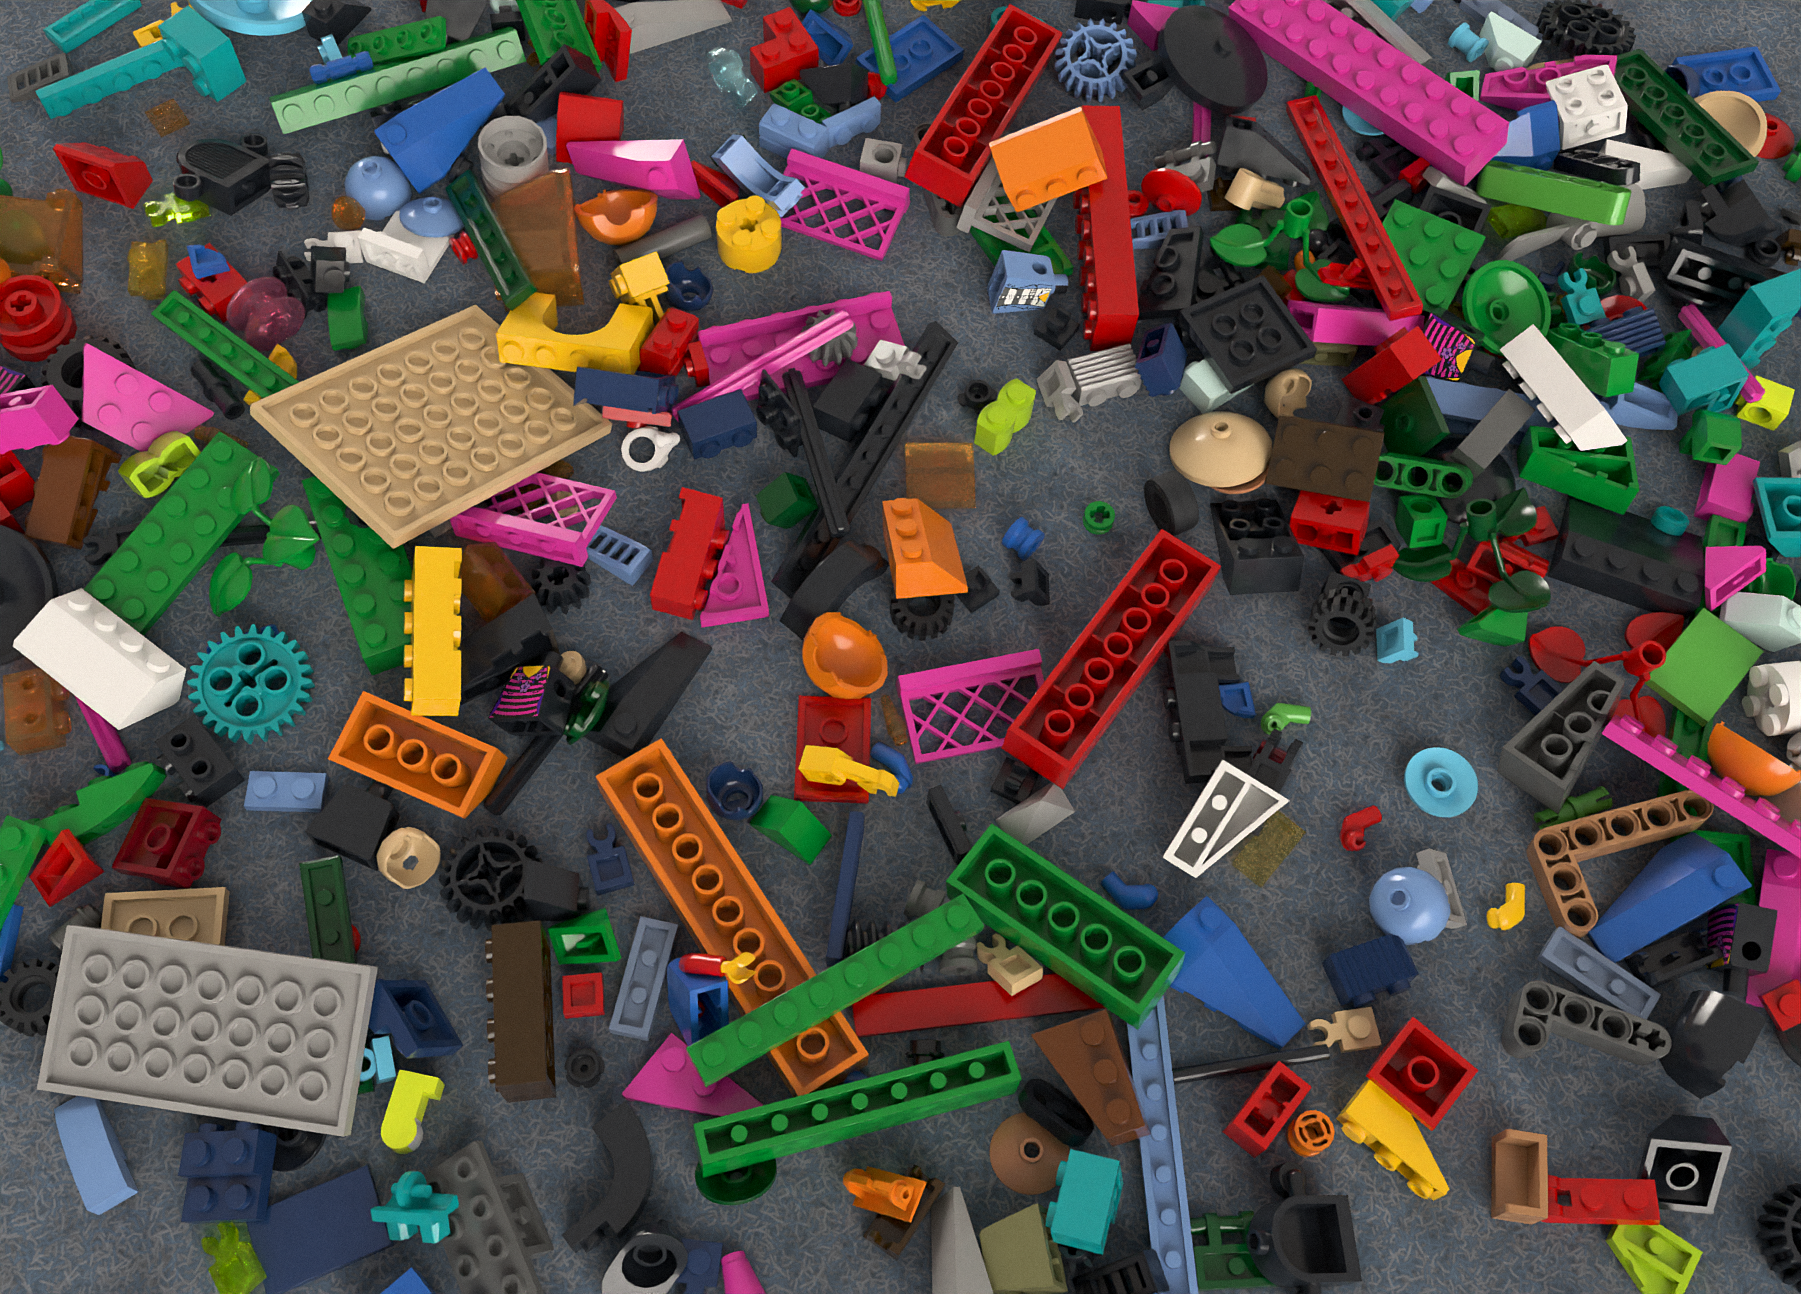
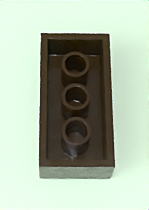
M540 920L491 925L492 939L485 940L487 963H492L493 978L486 979L488 1003L493 1002L494 1018L487 1019L489 1043H494L495 1058L488 1060L490 1084H495L496 1092H500L507 1103L556 1098L549 938Z

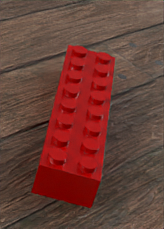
M1009 4L918 144L904 177L961 208L993 156L989 142L1004 137L1006 131L1009 130L1049 64L1063 32Z
M1082 105L1085 116L1101 147L1108 178L1078 189L1073 193V208L1079 209V215H1076L1075 234H1081V240H1078L1077 260H1083V266H1080L1079 286H1085V293L1081 295V312L1087 313L1088 319L1083 322V339L1089 340L1090 351H1101L1128 343L1131 345L1139 317L1120 106Z
M1161 529L1008 728L1002 749L1061 789H1064L1161 657L1168 641L1174 639L1210 590L1221 565Z

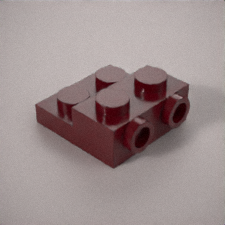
M145 798L111 868L121 874L149 878L160 885L190 889L193 880L199 879L204 873L205 863L203 859L210 844H215L221 836L220 823L222 819L203 806Z

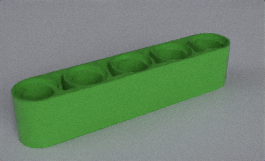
M1490 160L1479 171L1475 190L1482 197L1606 225L1624 224L1632 192L1630 189L1496 160Z

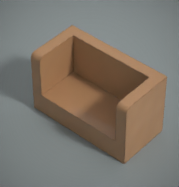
M1505 1129L1492 1137V1219L1532 1225L1548 1218L1547 1135Z

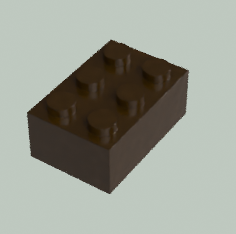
M1281 414L1279 415L1266 483L1370 502L1385 432Z

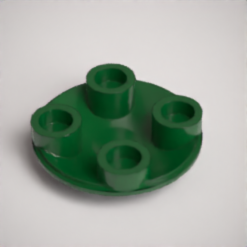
M608 680L597 681L595 684L590 682L582 692L579 701L584 704L576 716L571 714L567 718L563 735L567 736L566 741L568 745H572L584 737L600 719L609 693Z

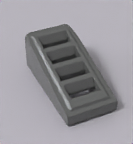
M62 53L52 56L7 76L11 102L15 103L38 98L36 90L73 76V66L67 54ZM36 79V83L31 84V80ZM24 82V88L19 90L18 83Z

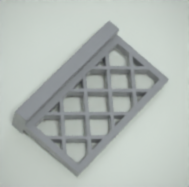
M1006 131L1004 136H1007L1012 133ZM992 156L964 205L957 229L968 233L973 226L1030 253L1058 197L1026 209H1034L1038 217L1028 218L1025 210L1016 213L1005 193ZM1006 196L1009 204L999 205L995 197ZM1015 212L1019 220L1009 221L1005 213ZM996 215L999 222L993 223L984 219L983 216ZM1024 228L1029 239L1016 234L1014 229Z

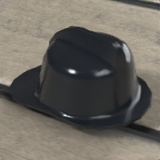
M661 1219L657 1224L651 1223L637 1226L627 1234L622 1248L608 1266L602 1278V1294H667L688 1263V1251L669 1229L666 1220Z

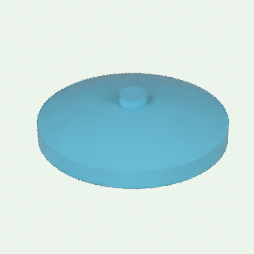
M189 0L193 9L207 21L230 31L258 36L281 35L303 28L306 24L301 11L312 1Z

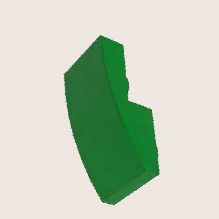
M795 79L785 82L782 86L770 92V98L775 104L811 119L816 123L822 125L823 120L832 117L830 113L814 102L812 91Z
M361 285L344 289L343 293L328 294V326L331 346L334 351L344 348L355 349L367 342L368 323L364 316L366 296Z

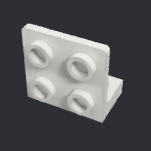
M1601 65L1546 82L1547 92L1551 100H1554L1557 104V112L1560 118L1559 138L1562 150L1625 133L1628 105L1608 65Z
M396 211L382 232L363 228L357 238L367 263L422 283L426 282L448 248L449 238L454 237V234L436 238L414 234L401 224L400 211Z

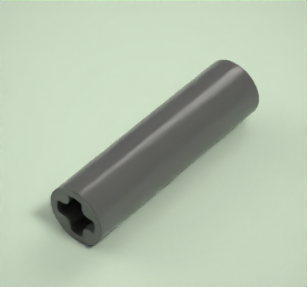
M699 214L613 251L618 266L656 251L661 260L712 238V232L704 215Z

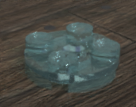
M718 46L707 53L706 58H712V61L707 64L709 71L720 91L724 92L727 90L736 99L732 104L737 109H742L750 104L752 98L757 95V90L752 81L748 78L746 79L741 67H743V63L735 50L727 52L723 47Z

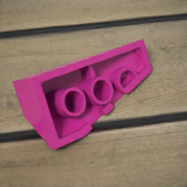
M1581 55L1574 57L1573 62L1556 65L1555 61L1545 62L1543 68L1527 70L1524 67L1485 74L1480 101L1517 111L1552 101L1546 89L1547 81L1605 64L1609 66L1615 77L1617 55Z
M684 139L568 142L566 145L574 169L578 174L631 189L651 191L657 196L666 199H699L701 196Z
M1767 849L1759 907L1778 910L1772 952L1767 973L1749 976L1746 1003L1762 1008L1764 1006L1758 998L1759 995L1792 979H1798L1801 984V858L1790 852Z

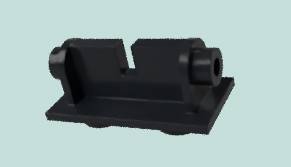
M278 251L276 266L272 270L275 283L278 286H282L285 290L289 306L297 310L302 320L306 319L308 311L314 309L316 312H321L325 310L327 298L322 292H315L310 279V271L304 261L296 256L286 259L282 251Z

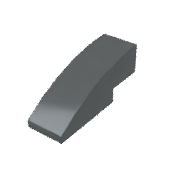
M1508 389L1449 457L1456 463L1467 466L1471 470L1473 477L1477 478L1530 418L1535 409Z

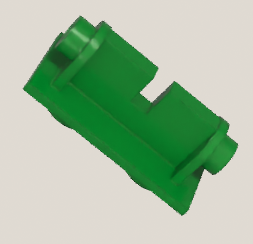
M1687 329L1678 333L1670 332L1664 335L1666 341L1664 349L1652 354L1645 361L1644 368L1636 380L1643 381L1649 379L1653 383L1652 388L1655 391L1663 392L1659 382L1665 372V368L1677 359L1687 360L1693 353L1692 343L1686 340L1692 330Z

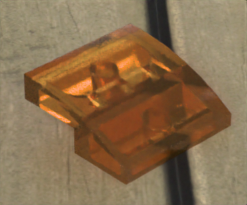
M905 443L907 499L918 498L931 509H975L973 443Z

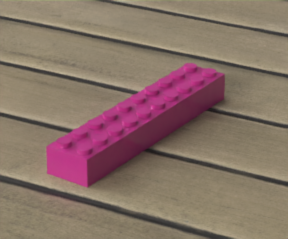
M1235 0L1228 7L1229 17L1250 34L1260 50L1306 81L1312 82L1322 92L1418 157L1424 158L1433 167L1463 187L1507 144L1509 128L1507 120L1323 0Z

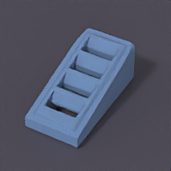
M1173 210L1172 212L1130 219L1131 229H1137L1138 238H1132L1133 249H1160L1169 230L1172 228L1188 227L1186 211ZM1146 228H1149L1150 231L1148 236L1145 235ZM1158 228H1163V233H1159Z
M602 525L599 526L586 548L589 556L588 559L631 586L635 584L654 561L651 549ZM598 535L604 537L595 549L589 547ZM610 542L614 543L606 554L601 553ZM622 548L624 550L617 560L613 559L614 555ZM630 555L634 556L628 565L624 564Z

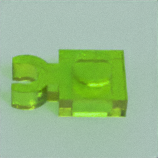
M174 193L164 195L166 201H149L143 204L146 216L150 217L153 227L163 226L172 219H175L177 224L210 216L207 204L198 200L186 202L176 197Z
M220 1222L217 1225L221 1233L220 1243L215 1237H204L201 1240L203 1250L208 1255H214L216 1262L208 1271L220 1294H249L267 1275L250 1242H238L239 1232L237 1227L233 1223Z

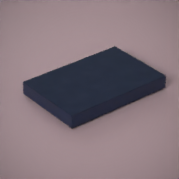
M368 1165L268 1206L265 1221L246 1222L266 1294H283L394 1246L393 1240L389 1239L387 1223L372 1221L370 1209L382 1205Z

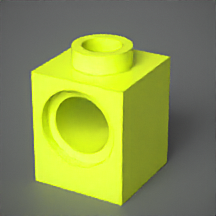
M1756 375L1755 378L1765 389V393L1761 400L1753 403L1746 402L1739 393L1734 401V404L1739 405L1736 416L1774 431L1788 416L1795 389Z

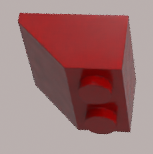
M86 142L56 144L53 147L55 154L77 191L134 209L153 181L144 161L136 156H126L114 152L108 147H98Z
M1412 1017L1398 1029L1376 1057L1366 1077L1429 1130L1433 1131L1478 1072V1069L1415 1017Z

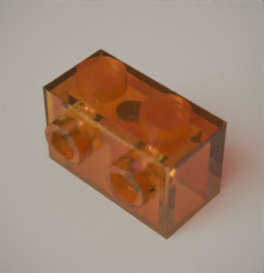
M496 542L469 544L462 554L458 579H462L461 592L469 599L487 624L535 593Z
M41 668L3 675L6 743L19 756L65 747L66 734L70 733L72 729L70 717L64 711L63 700L69 699V690Z

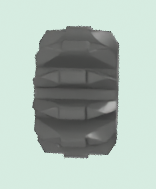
M834 308L829 315H825L819 310L817 318L808 316L806 326L803 327L801 333L836 314ZM853 322L854 326L851 329L807 353L810 354L812 363L822 360L826 368L829 362L833 361L840 366L842 358L850 360L853 350L856 349L858 344L855 323Z

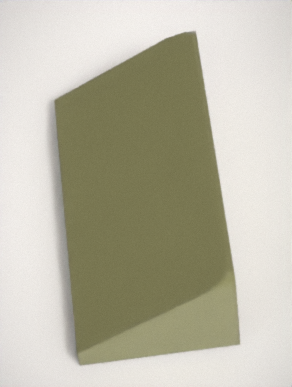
M1312 342L1317 348L1315 356L1299 364L1349 367L1358 350V345Z

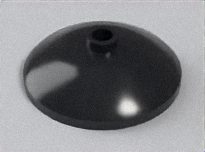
M1465 438L1443 439L1421 457L1456 463L1449 456ZM1498 454L1477 478L1473 477L1471 487L1464 494L1457 498L1434 497L1448 516L1447 520L1461 524L1467 522L1466 506L1469 502L1475 499H1489L1494 502L1516 491L1515 478L1506 460ZM1416 467L1415 480L1419 483H1426L1428 479L1426 470L1422 467ZM1450 472L1447 475V483L1451 488H1462L1463 480L1459 474Z

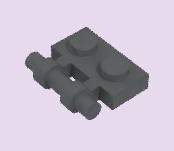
M1201 140L1190 144V147L1180 150L1172 148L1166 150L1163 155L1155 157L1154 162L1157 168L1165 167L1186 175L1195 182L1201 192L1213 189L1216 164L1212 157L1206 158V155L1216 153L1217 151L1216 143L1213 140L1205 143ZM1191 160L1190 163L1181 165V162Z

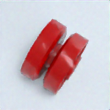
M21 275L0 283V343L11 356L21 361L39 362L46 360L50 354H56L58 352L56 348L61 344L64 346L70 344L69 340L74 339L77 331L76 318L67 306L60 291L51 281L41 276Z

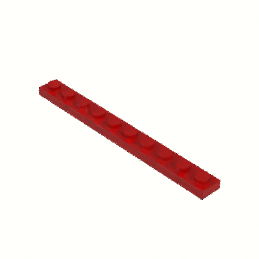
M1317 95L1288 101L1286 112L1358 259L1362 260L1365 264L1364 271L1388 320L1393 321L1422 314L1423 303Z

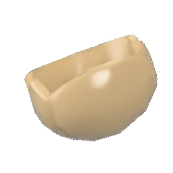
M1291 368L1281 371L1265 387L1264 402L1278 419L1281 414L1294 416L1293 412L1295 410L1307 407L1306 396L1311 390L1312 380L1301 369Z
M412 827L399 828L393 831L381 843L376 855L379 871L389 881L403 889H411L422 885L435 873L441 861L440 847L430 836L419 829ZM411 855L416 856L419 862L414 870L403 868L404 860Z

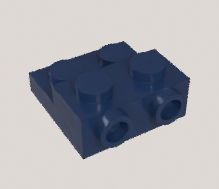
M376 980L368 1025L374 1034L392 1033L394 1045L406 1058L453 1055L463 1046L425 980Z
M237 1122L235 1124V1131H224L225 1126L219 1124H200L198 1133H185L178 1176L188 1178L181 1222L204 1224L265 1221L277 1135L261 1130L262 1124L251 1122Z

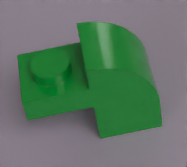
M1699 409L1692 414V427L1679 441V453L1692 455L1693 460L1727 465L1742 448L1741 423L1735 415Z

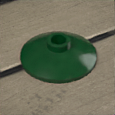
M776 1159L703 1178L699 1162L695 1169V1183L698 1191L709 1201L721 1205H740L759 1198L770 1189L777 1176Z

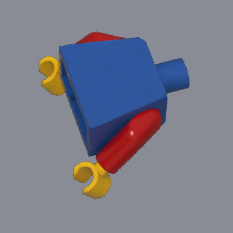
M744 952L732 961H727L725 956L688 953L668 964L669 1008L688 1046L729 1024L728 980L724 975L727 973L729 979L736 984H741L756 974V971L748 970L745 966L755 960L753 954Z

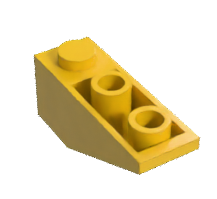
M1370 1079L1365 1081L1336 1118L1343 1124L1341 1129L1344 1134L1358 1144L1364 1142L1376 1152L1374 1154L1376 1161L1390 1171L1397 1170L1409 1180L1407 1186L1423 1199L1431 1198L1434 1201L1445 1196L1449 1191V1187L1412 1114Z

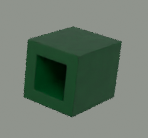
M787 472L781 474L755 495L761 507L760 514L768 524L784 529L795 526L819 507L807 479Z

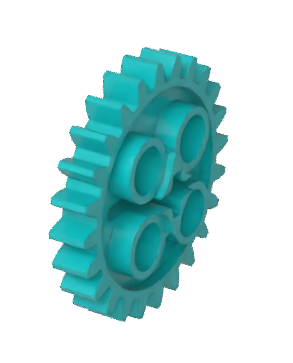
M255 624L251 625L248 634H244L241 628L236 626L235 637L230 638L225 632H221V644L218 645L210 640L207 642L212 650L210 654L197 653L203 664L202 666L193 665L190 667L198 678L188 680L187 684L192 689L198 691L188 695V699L192 703L199 704L193 709L194 713L198 717L205 716L202 723L208 729L215 726L214 733L219 737L228 732V738L236 743L241 734H243L244 740L248 744H252L255 734H258L264 742H267L269 737L268 731L274 730L276 734L282 736V724L286 723L291 727H295L296 724L291 716L294 713L305 716L306 712L300 706V703L312 702L313 700L304 691L315 687L312 679L305 678L314 673L311 665L304 664L309 657L305 651L298 652L300 645L296 640L287 643L288 636L285 632L281 631L274 638V630L271 626H267L262 634H260ZM261 653V658L256 664L245 665L246 658L250 654ZM272 662H278L276 666H271ZM228 677L233 679L228 689L217 691V685L222 679ZM279 677L287 678L286 685L283 688L271 690V683ZM251 679L257 683L254 688L246 685ZM232 701V705L226 707V703ZM252 702L258 703V709L254 714L242 716L243 708L247 704Z

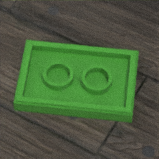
M1703 607L1668 649L1665 663L1649 673L1651 679L1645 682V684L1704 727L1764 651Z

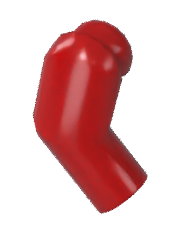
M1369 806L1343 819L1340 842L1347 851H1360L1365 847L1366 841H1363L1365 828L1382 821V815L1377 806Z

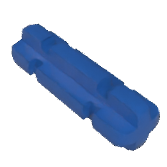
M367 51L356 53V57L351 58V55L328 61L326 62L327 65L324 66L322 64L314 65L309 68V72L313 82L321 84L328 82L327 79L329 78L335 80L356 74V71L360 69L361 72L373 68L370 54Z

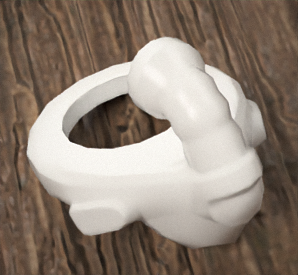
M652 426L635 429L628 433L623 440L621 447L622 458L627 466L636 471L645 472L661 468L668 461L669 452L678 445L680 436L674 432H661L657 427ZM638 437H647L655 445V454L646 463L635 462L629 453L630 444Z

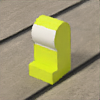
M399 1069L381 1126L382 1140L394 1152L408 1154L419 1147L423 1139L421 1123L429 1098L440 1101L445 1084L440 1078Z

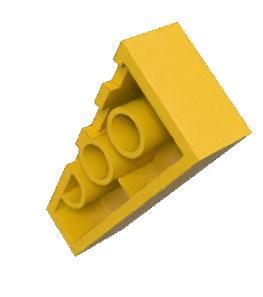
M415 546L411 580H404V602H411V612H404V634H411V645H404V667L411 668V678H404V701H411V715L458 716L461 701V650H457V647H460L461 616H457V614L460 612L462 579H458L460 563L462 562V548Z

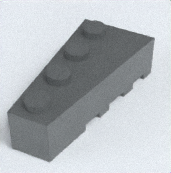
M1594 661L1502 747L1497 772L1559 814L1601 738V733L1618 707L1625 680Z

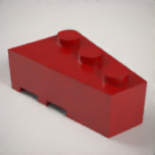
M1419 326L1409 332L1403 327L1373 348L1377 353L1375 356L1341 380L1354 398L1374 405L1386 398L1389 393H1394L1440 362L1442 358Z
M682 487L679 494L682 512L679 520L672 519L669 530L674 533L667 552H662L650 592L652 610L693 620L696 611H702L705 607L708 590H705L708 579L714 580L719 565V560H716L718 550L724 551L725 545L729 540L730 531L725 529L722 497Z

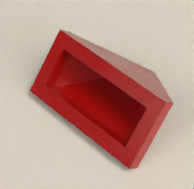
M694 160L691 161L698 189L721 208L739 200V186L729 176Z
M65 829L60 832L29 877L48 906L51 907L105 871L69 829Z

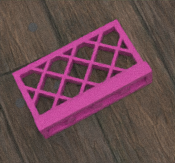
M791 148L787 157L788 165L783 175L804 181L807 188L801 191L803 194L801 198L811 195L816 206L799 212L795 204L792 207L795 212L794 215L780 218L781 227L882 261L901 218L910 205V188ZM824 189L832 190L836 198L820 204L815 193ZM858 199L863 201L866 208L850 214L845 202ZM840 205L845 216L829 222L824 211ZM882 209L895 212L891 220L879 224L874 214ZM820 213L824 225L816 228L806 226L803 219ZM870 215L874 227L858 232L854 221ZM849 223L854 235L844 239L837 237L833 229ZM878 233L882 240L879 250L866 247L862 239Z
M536 472L490 497L492 506L483 509L473 506L450 518V522L455 536L583 567L589 557L586 548L617 497L615 490ZM531 483L540 486V488L522 495L518 489ZM511 490L515 491L516 497L497 503L495 496ZM557 491L571 493V496L555 502L550 497V495L555 494ZM546 498L547 505L528 510L527 503ZM593 498L602 500L599 505L586 510L582 505V502ZM577 505L580 512L560 518L558 511ZM522 506L524 513L517 516L503 514V512ZM552 513L556 521L548 524L534 521ZM583 521L586 523L583 532L566 529V527Z
M1034 649L898 676L895 686L898 698L901 701L915 764L1002 747L1005 738L998 739L986 730L995 716L1010 725L1014 722L1013 718L999 710L1008 695L1024 705H1027L1030 701L1013 690L1019 679L1034 677L1037 690L1044 683L1040 650ZM1013 681L1009 687L1003 682ZM994 685L1005 692L997 707L978 697L984 686ZM972 688H978L975 693H972L971 691L967 690ZM958 691L970 699L961 715L943 704L949 693ZM942 695L940 700H937L932 696ZM923 698L935 706L926 721L912 713L911 700ZM974 702L992 713L983 728L964 717ZM938 709L957 720L948 735H945L929 724ZM915 723L921 726L918 733L916 732ZM960 723L979 734L973 744L962 746L951 738ZM925 729L943 740V743L936 752L921 754L918 740ZM982 736L990 740L978 743ZM947 743L954 747L943 750Z

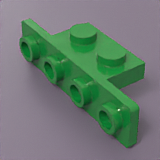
M437 16L350 37L348 39V56L351 55V58L356 57V53L367 51L370 54L373 65L443 50L446 47V19Z

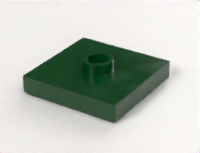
M1419 376L1408 383L1380 407L1384 409L1379 423L1385 425L1383 441L1388 452L1421 457L1450 434L1425 376Z

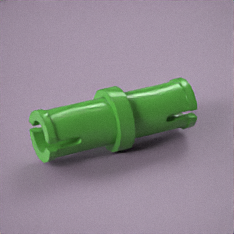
M1599 786L1577 797L1568 796L1559 814L1548 808L1541 812H1536L1534 820L1538 823L1551 819V821L1538 826L1541 830L1609 809L1613 804L1612 798L1596 802L1597 799L1609 795L1606 788Z

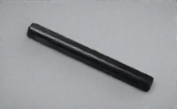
M596 664L592 665L582 680L576 684L568 717L571 714L576 716L584 704L579 701L580 696L590 682L595 684L597 681H605L608 678V673L602 667ZM563 735L536 736L484 802V807L493 815H502Z

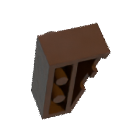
M69 436L60 444H45L43 448V465L40 476L34 483L35 496L31 511L28 512L25 518V535L41 543L81 550L84 545L83 539L88 536L98 513L97 509H92L99 491L107 492L111 482L105 481L106 475L112 463L119 464L122 455L93 440Z
M1107 1009L1031 1034L1113 1147L1151 1134L1113 1019Z

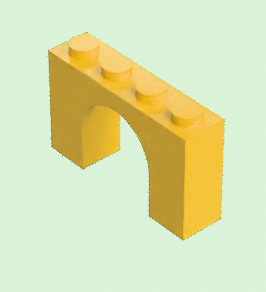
M535 292L513 311L510 310L496 332L499 360L503 363L577 372V367H586L634 375L641 362L640 348L654 329L652 307L620 303L610 322L602 329L588 334L568 335L554 331L558 325L555 295Z

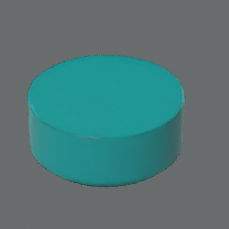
M1661 506L1655 510L1651 523L1662 532L1679 536L1685 532L1689 525V519L1683 512L1675 508Z

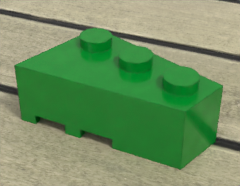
M1530 425L1516 451L1520 478L1624 515L1639 491L1631 437H1625L1627 441L1622 445L1580 451L1573 441L1566 444L1554 428Z

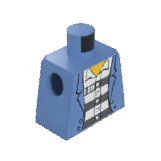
M1002 250L987 286L992 314L1044 309L1050 294H1065L1067 292L1068 278L1066 274L1053 273L1051 260L1047 256Z

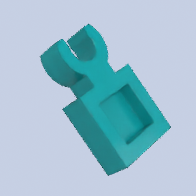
M1583 268L1573 273L1576 283L1570 280L1568 272L1558 277L1560 288L1568 294L1561 299L1568 323H1575L1582 327L1590 325L1599 319L1606 318L1596 287L1587 290L1585 286L1587 273Z

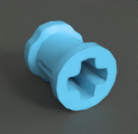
M1466 22L1456 28L1448 41V45L1451 48H1458L1466 55V60L1470 63L1481 56L1489 44L1485 37L1479 38L1470 30V25Z

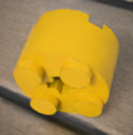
M753 195L747 199L737 200L717 212L718 253L721 260L728 267L734 270H742L746 273H758L769 269L776 263L782 249L781 219L777 211L767 204L762 197Z

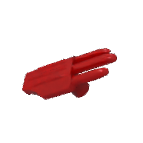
M1355 258L1350 265L1331 262L1328 266L1321 267L1317 271L1323 283L1345 288L1374 290L1369 279H1366L1368 277L1365 271H1362L1365 268V264L1358 258Z

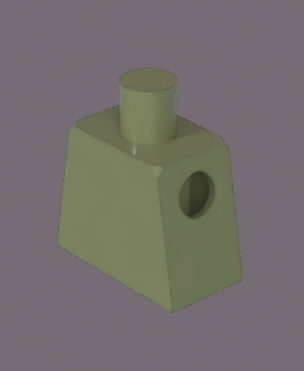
M1038 1203L1031 1205L980 1231L981 1255L993 1293L1056 1294L1068 1292L1058 1243L1053 1242L1050 1232L1051 1228L1046 1227L1048 1209Z

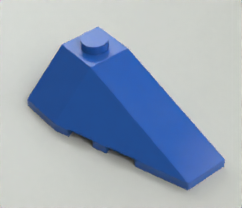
M485 67L402 111L374 130V133L416 191L421 194L449 173L452 164L461 152H464L469 146V141L480 126L486 123L505 97V93Z
M1554 100L1518 111L1516 114L1517 118L1509 122L1507 144L1491 160L1548 171L1560 151L1557 104Z
M1691 832L1661 848L1601 916L1595 926L1587 933V936L1599 953L1612 962L1617 963L1731 901L1752 885L1729 853L1696 833Z
M1208 896L1183 916L1163 937L1185 952L1182 969L1171 983V988L1182 994L1186 991L1205 1002L1203 1006L1213 1012L1219 1010L1237 1021L1240 1028L1278 1050L1306 1024L1236 924Z

